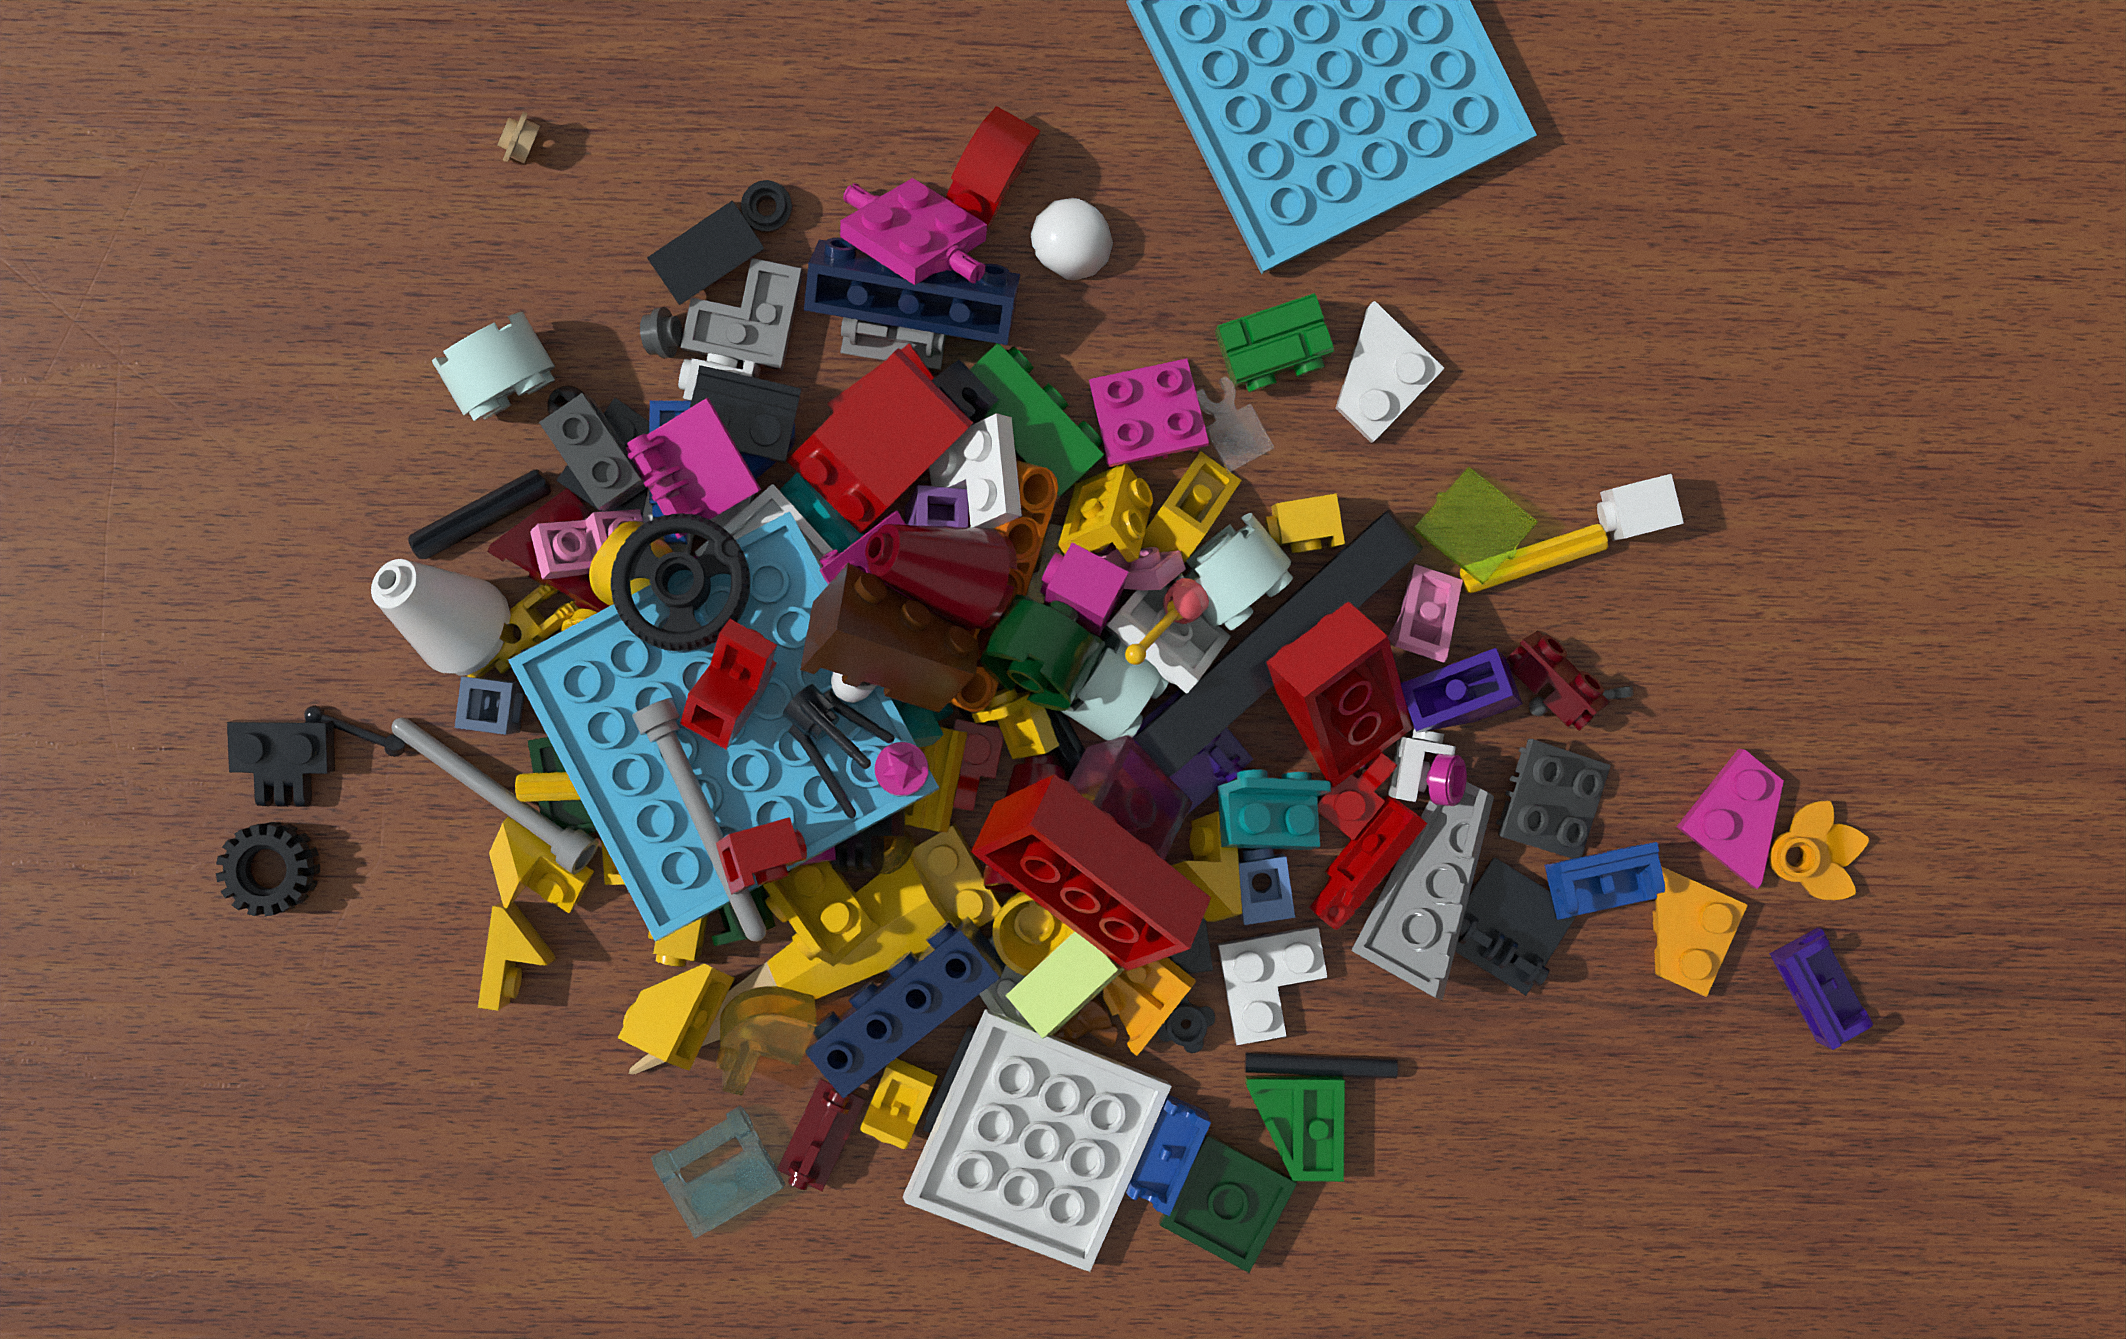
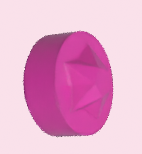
M892 743L885 747L876 759V779L886 792L894 796L905 797L913 795L925 785L928 779V761L924 753L911 743Z
M1438 754L1432 763L1431 769L1428 771L1426 782L1429 786V795L1431 801L1436 805L1456 806L1464 795L1467 771L1465 762L1459 755Z

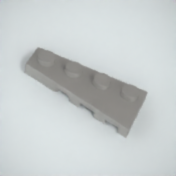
M1466 782L1464 795L1456 806L1436 805L1431 799L1429 800L1421 816L1427 825L1416 837L1413 844L1399 858L1351 950L1440 1000H1443L1494 799L1493 795Z

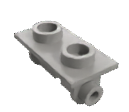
M843 317L841 336H843L841 354L886 361L897 348L901 350L910 343L928 368L941 370L946 335Z

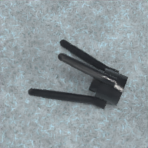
M810 684L801 690L783 711V715L793 724L788 732L801 744L837 803H839L846 816L852 819L856 816V810L810 736L812 735L818 741L828 735L863 769H868L871 766V761L835 726L840 718L834 712H837L888 744L894 742L895 737L877 723L844 704L831 690L823 694L817 687Z

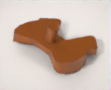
M1093 998L1053 1036L1078 1045L1077 1039L1090 1032L1107 1047L1112 1048L1117 1039L1118 1028L1116 1024H1111L1105 1006L1099 1000Z

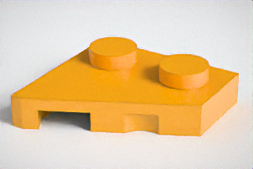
M1661 866L1665 882V892L1656 894V910H1653V930L1657 935V947L1654 950L1655 974L1707 997L1748 905Z
M1168 957L1129 971L1124 970L1103 989V999L1112 1016L1119 1015L1130 1036L1127 1045L1136 1056H1138L1196 983L1193 977Z

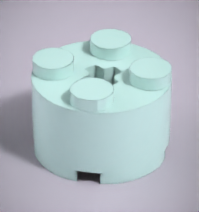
M523 312L508 316L511 323L500 330L494 322L443 351L446 357H435L432 360L433 365L464 416L471 415L473 421L484 418V420L510 407L511 403L507 396L514 392H517L518 396L525 393L530 395L555 381L550 372L555 366Z
M1252 513L1240 517L1246 526L1237 532L1229 524L1202 545L1186 561L1192 568L1185 577L1179 574L1173 579L1176 582L1181 578H1190L1204 588L1208 595L1209 605L1202 615L1213 627L1225 624L1229 630L1235 629L1253 613V609L1250 607L1252 603L1264 593L1269 597L1276 595L1293 579V576L1287 570L1291 565V560Z
M1107 622L1104 629L1109 633L1102 639L1106 644L1104 651L1076 700L1072 702L1068 710L1061 712L1107 741L1120 738L1127 742L1138 731L1143 720V716L1140 713L1150 697L1153 699L1158 698L1169 682L1160 675L1157 668L1146 658L1139 665L1130 664L1125 657L1127 646L1107 626L1109 623Z

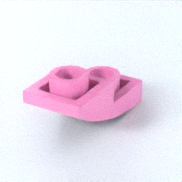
M640 509L593 512L586 520L537 524L530 533L542 580L589 574L590 564L595 554L619 525L628 521L643 522Z
M1113 542L1102 551L1095 553V555L1129 572L1124 589L1161 590L1186 569L1180 550L1159 552L1157 547L1144 548L1140 551L1139 559L1130 563L1125 560Z

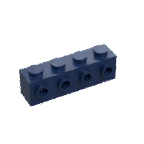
M843 238L819 239L808 263L804 311L1008 345L1014 320L1020 274L1009 272L1004 266L989 263L984 264L985 273L979 281L976 280L975 284L969 282V280L953 270H946L932 274L918 284L913 285Z
M969 916L956 926L950 920L941 925L926 939L930 946L917 956L912 951L904 954L888 968L887 971L891 976L883 983L876 986L873 981L868 982L849 999L852 1007L840 1016L835 1011H831L811 1028L810 1031L814 1037L804 1052L842 1098H845L1001 978L1006 964L1001 960L996 949Z

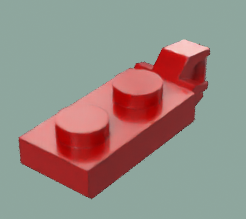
M1387 796L1384 799L1385 803L1357 837L1354 840L1351 839L1325 871L1330 876L1326 886L1309 906L1320 919L1335 930H1338L1355 914V910L1362 905L1372 891L1381 883L1385 875L1413 844L1416 837L1427 825L1421 817L1391 796Z

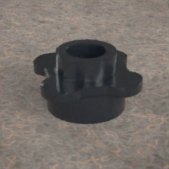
M1185 996L1158 1029L1157 1034L1162 1041L1168 1042L1172 1040L1176 1044L1184 1046L1185 1051L1188 1053L1199 1052L1204 1046L1203 1038L1206 1035L1207 1027L1215 1022V1013L1209 1006L1199 1007L1190 1003ZM1184 1019H1188L1191 1021V1025L1188 1028H1183L1181 1022Z

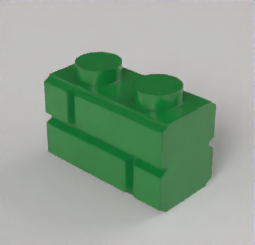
M1315 293L1217 325L1215 329V335L1233 388L1246 385L1248 393L1277 384L1275 375L1294 369L1296 377L1325 368L1323 359L1330 357L1334 352V347Z

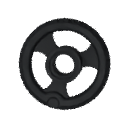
M678 513L664 515L638 527L620 547L611 571L612 599L624 624L644 642L668 651L697 650L717 642L720 631L729 619L735 622L740 620L750 594L749 566L740 545L719 524L693 514ZM676 533L694 534L709 540L706 550L696 559L684 552H671L658 558L654 555L650 544L661 537ZM680 570L691 571L694 575L691 589L682 595L669 593L668 581L670 577ZM718 574L731 575L730 594L724 608L717 617L702 627L696 621L694 610L700 608L707 601L711 590L710 578ZM636 578L649 579L655 595L670 608L668 621L661 629L645 620L636 608L631 594V580Z

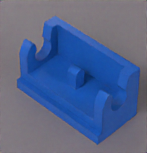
M1658 843L1639 844L1544 865L1556 918L1564 919L1656 899V894L1665 892V882L1658 855Z
M1168 1094L1126 1189L1129 1197L1134 1200H1138L1139 1197L1153 1203L1156 1211L1170 1216L1211 1124L1207 1111Z

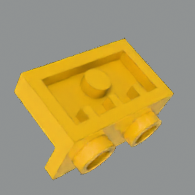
M1127 463L1075 484L1058 544L1063 553L1066 554L1072 542L1094 554L1102 551L1113 542L1128 563L1139 559L1153 504V497L1148 484L1142 478H1137Z
M831 861L797 866L788 873V877L763 885L770 895L765 899L767 906L779 920L784 923L789 921L797 932L792 936L794 944L811 961L817 957L834 967L880 927L843 875L832 869Z

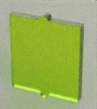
M1468 467L1445 493L1439 492L1437 494L1436 504L1419 521L1414 530L1484 585L1506 559L1511 560L1515 557L1516 547L1537 525L1538 521Z

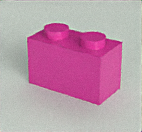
M1072 542L1065 556L1056 552L1052 557L1041 579L1044 583L1040 593L1046 595L1044 605L1048 607L1054 600L1072 607L1079 614L1077 623L1088 632L1100 637L1122 596L1129 572Z

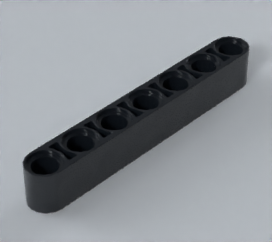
M1388 509L1206 671L1187 694L1183 692L1134 737V740L1167 777L1172 776L1274 685L1266 661L1275 656L1283 646L1294 642L1317 625L1324 616L1332 614L1348 601L1354 607L1359 608L1423 549V545L1394 512Z

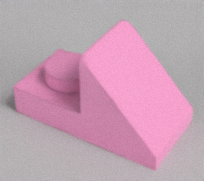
M1415 564L1408 576L1401 613L1389 634L1391 643L1395 647L1444 663L1448 657L1463 580Z

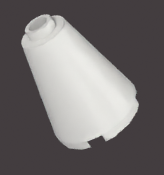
M395 559L379 569L371 586L374 602L422 659L436 671L444 674L455 673L458 676L469 675L485 667L499 653L504 643L499 638L504 623L509 626L511 615L507 599L497 587L483 579L405 559Z

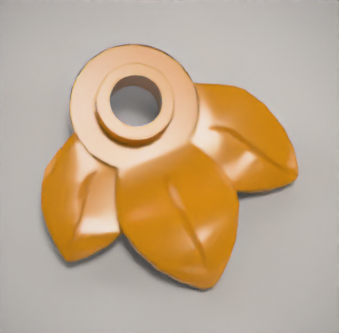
M1817 801L1802 807L1795 814L1789 832L1781 834L1774 840L1769 851V862L1771 868L1779 877L1791 882H1800L1811 896L1822 900H1842L1856 893L1853 881L1843 867L1848 866L1859 856L1867 846L1869 838L1851 826L1839 823L1834 824L1832 802ZM1797 847L1801 854L1800 860L1795 865H1790L1786 859L1789 849Z

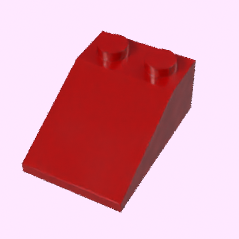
M897 348L787 459V462L861 533L927 470L973 422Z
M1349 601L1332 614L1324 616L1317 625L1291 644L1283 646L1275 656L1266 661L1280 700L1327 781H1330L1333 788L1413 729L1389 638Z

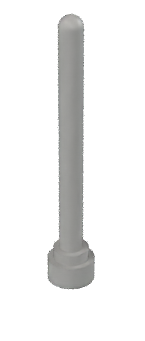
M672 698L658 701L637 711L632 715L641 735L647 734L650 743H657L746 937L751 941L762 940L766 935V926L748 888L731 895L716 846V843L724 838L677 737L676 732L680 728L676 721L680 719V715Z
M400 717L393 721L391 728L394 735L552 846L551 853L556 856V863L575 875L592 859L597 850L598 841L582 829L574 831L570 827L565 830L526 802L518 801L516 795L409 719Z

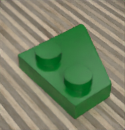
M1245 1076V1084L1292 1180L1344 1182V1078L1341 1076Z

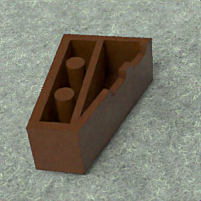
M848 562L813 601L800 670L815 674L822 668L842 674L843 683L850 686L858 687L863 681L884 687L883 690L886 697L939 713L976 675L979 641L973 638L964 628L950 624L930 612L919 601L905 597L885 585L874 574L865 573Z

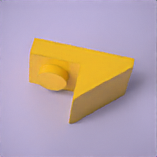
M1219 811L1191 821L1192 831L1189 844L1190 850L1194 855V861H1183L1172 865V867L1211 897L1203 917L1207 922H1216L1242 914L1238 848L1221 847Z
M509 816L503 821L489 852L502 904L505 909L509 908L527 886L546 901L570 913L580 901L594 871L585 866L579 873L573 875L556 863V856L551 853L552 846Z
M502 902L492 906L478 1008L499 1011L510 1003V998L515 999L521 985L522 970L515 967L516 962L549 965L556 960L553 952L514 902L508 909L504 908Z

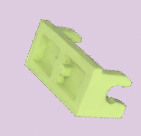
M1074 932L1005 996L1043 1039L1054 1035L1122 973L1124 969Z

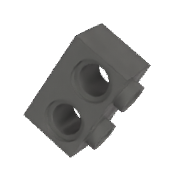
M581 393L539 422L597 509L613 511L646 488L644 485L645 481L637 467L628 457L626 445L596 401L591 397Z

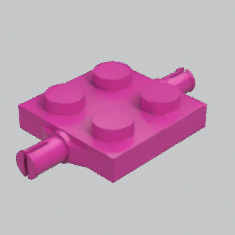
M914 178L909 179L882 196H874L857 183H853L852 186L849 185L845 190L844 201L858 210L840 220V237L913 285L918 284L932 274L946 270L957 272L973 284L976 283V280L979 281L983 277L985 265L967 255L970 250L986 241L987 224Z

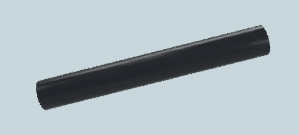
M1245 1052L1244 1070L1245 1073L1397 1079L1398 1060L1397 1058Z

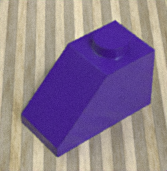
M1497 648L1401 683L1406 705L1417 733L1477 722L1523 705L1507 659Z

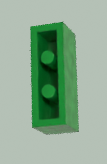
M996 344L969 369L999 399L983 420L994 414L1012 417L1015 454L1022 462L1045 467L1053 472L1058 483L1057 499L1060 500L1103 459L1104 454L1098 449L1103 444V440L1087 422L1083 420L1076 425L1065 414L1064 410L1069 404L1051 384L1048 383L1041 388L1032 379L1029 373L1034 367L1016 347L1012 346L1006 351L1000 344Z

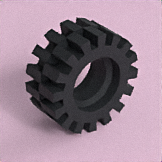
M281 822L252 825L249 828L241 829L234 833L236 837L225 842L222 848L227 851L225 854L219 855L216 862L217 865H223V872L216 873L217 882L225 881L227 888L221 890L224 898L233 897L235 901L232 906L237 910L246 908L248 909V915L258 916L265 914V917L293 909L296 905L307 900L309 896L306 894L309 891L315 890L318 881L313 880L315 874L320 873V864L314 865L313 857L319 856L316 847L309 848L306 844L311 840L306 833L297 834V827L291 824L283 826ZM263 849L276 851L283 857L286 863V876L282 883L275 888H265L259 885L251 874L252 860Z

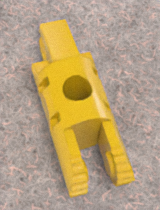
M548 583L545 586L539 585L509 610L511 615L509 626L504 623L499 638L504 643L499 653L485 667L467 675V677H482L494 667L501 674L505 673L511 668L509 659L520 654L521 650L532 648L546 640L562 627L566 619H571L576 610L582 608L576 606L574 600L563 604L551 617L545 620L536 607L556 594L558 589ZM515 625L520 628L522 633L519 641L513 635Z

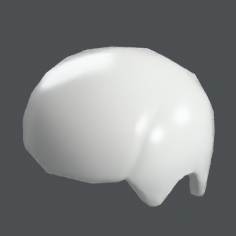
M1077 198L1051 202L1036 217L1031 232L1035 255L1045 267L1061 275L1066 280H1078L1095 275L1108 262L1113 245L1110 229L1103 215L1088 202Z

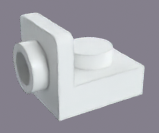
M1415 729L1413 730L1412 738L1401 737L1398 739L1393 761L1397 764V767L1391 773L1387 795L1396 799L1416 802L1418 791L1424 792L1427 787L1426 779L1430 770V764L1423 761L1425 752L1455 755L1456 746L1442 744L1444 738L1442 733L1431 731L1417 733Z

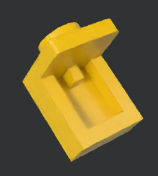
M1003 688L996 691L991 703L985 709L972 713L975 723L997 720L1012 759L1046 754L1058 747L1059 743L1045 708L1027 700L1031 691L1016 693L1015 688L1012 691Z
M895 1058L886 1066L860 1130L883 1143L907 1149L938 1076Z

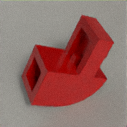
M995 106L980 124L964 150L951 176L953 181L945 198L986 223L988 231L1008 188L1022 172L1041 130Z
M729 619L719 633L709 667L688 693L680 724L727 750L757 706L774 673L777 662L773 660L777 644L769 641L756 630L746 628Z

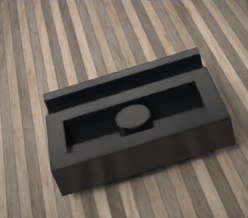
M699 365L690 408L709 398L740 454L785 464L801 388Z

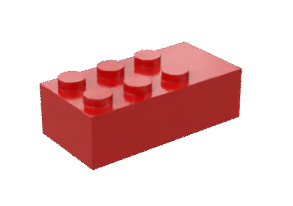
M1055 774L996 801L971 850V853L1126 971L1189 950L1211 899L1209 895L1160 858L1150 845L1136 839L1117 824L1116 819L1112 815L1098 809L1079 794L1073 784L1060 779Z

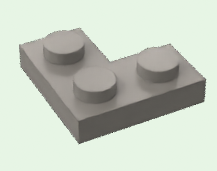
M751 258L741 308L691 298L681 348L708 355V353L718 354L743 363L744 360L753 361L758 366L783 371L803 270L797 267Z

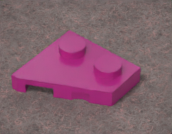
M1738 748L1676 828L1749 886L1758 889L1763 881L1784 780L1745 749Z

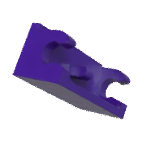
M1816 928L1769 954L1816 1042L1834 1050L1842 1046V1043L1868 1030L1873 1026V1022L1866 1010L1861 1006L1829 946L1830 942L1823 929Z

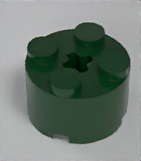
M1016 594L985 645L980 662L992 678L1010 691L1013 690L1017 683L1031 691L1027 698L1028 701L1047 709L1066 711L1078 697L1104 651L1106 644L1101 638L1088 632L1077 623L1079 614L1069 605L1054 600L1048 607L1035 602L1027 596Z

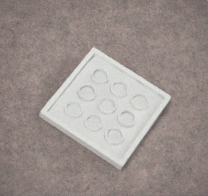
M985 1009L907 1185L903 1199L906 1204L1090 1272L1168 1096L1171 1085L1166 1080L1053 1035L1042 1039L1033 1027Z

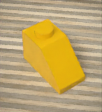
M1200 451L1146 528L1142 548L1157 547L1159 552L1180 550L1183 562L1185 563L1204 538L1242 480Z
M702 964L642 990L636 1002L628 1008L624 1016V1026L618 1039L664 1062L690 1071L735 978L709 965Z

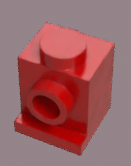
M790 817L728 834L716 843L731 895L742 892L754 885L753 877L756 878L758 886L789 876L787 867L804 861L807 858L805 840L798 829L794 830Z

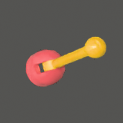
M1190 578L1177 580L1167 590L1163 598V608L1166 615L1139 644H1131L1127 647L1125 651L1126 660L1133 665L1143 663L1148 648L1173 622L1186 624L1197 620L1209 605L1208 595L1204 588Z

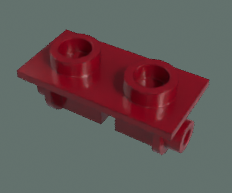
M1539 631L1534 632L1520 642L1521 645L1507 658L1513 665L1510 670L1535 695L1548 683L1555 688L1543 703L1567 727L1573 725L1580 731L1594 718L1593 716L1610 703L1603 695L1604 689L1600 682L1586 671L1580 672L1566 658L1567 652L1565 648L1550 635L1543 636Z
M822 1078L819 1079L777 1168V1171L790 1176L789 1184L801 1190H807L809 1185L823 1191L866 1099L854 1093H850L845 1098H842L830 1082Z

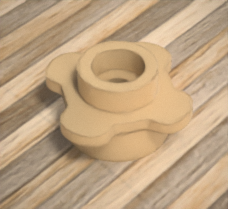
M524 111L519 122L510 117L508 118L497 146L506 149L503 161L508 162L509 157L525 163L540 126L526 120L528 113Z

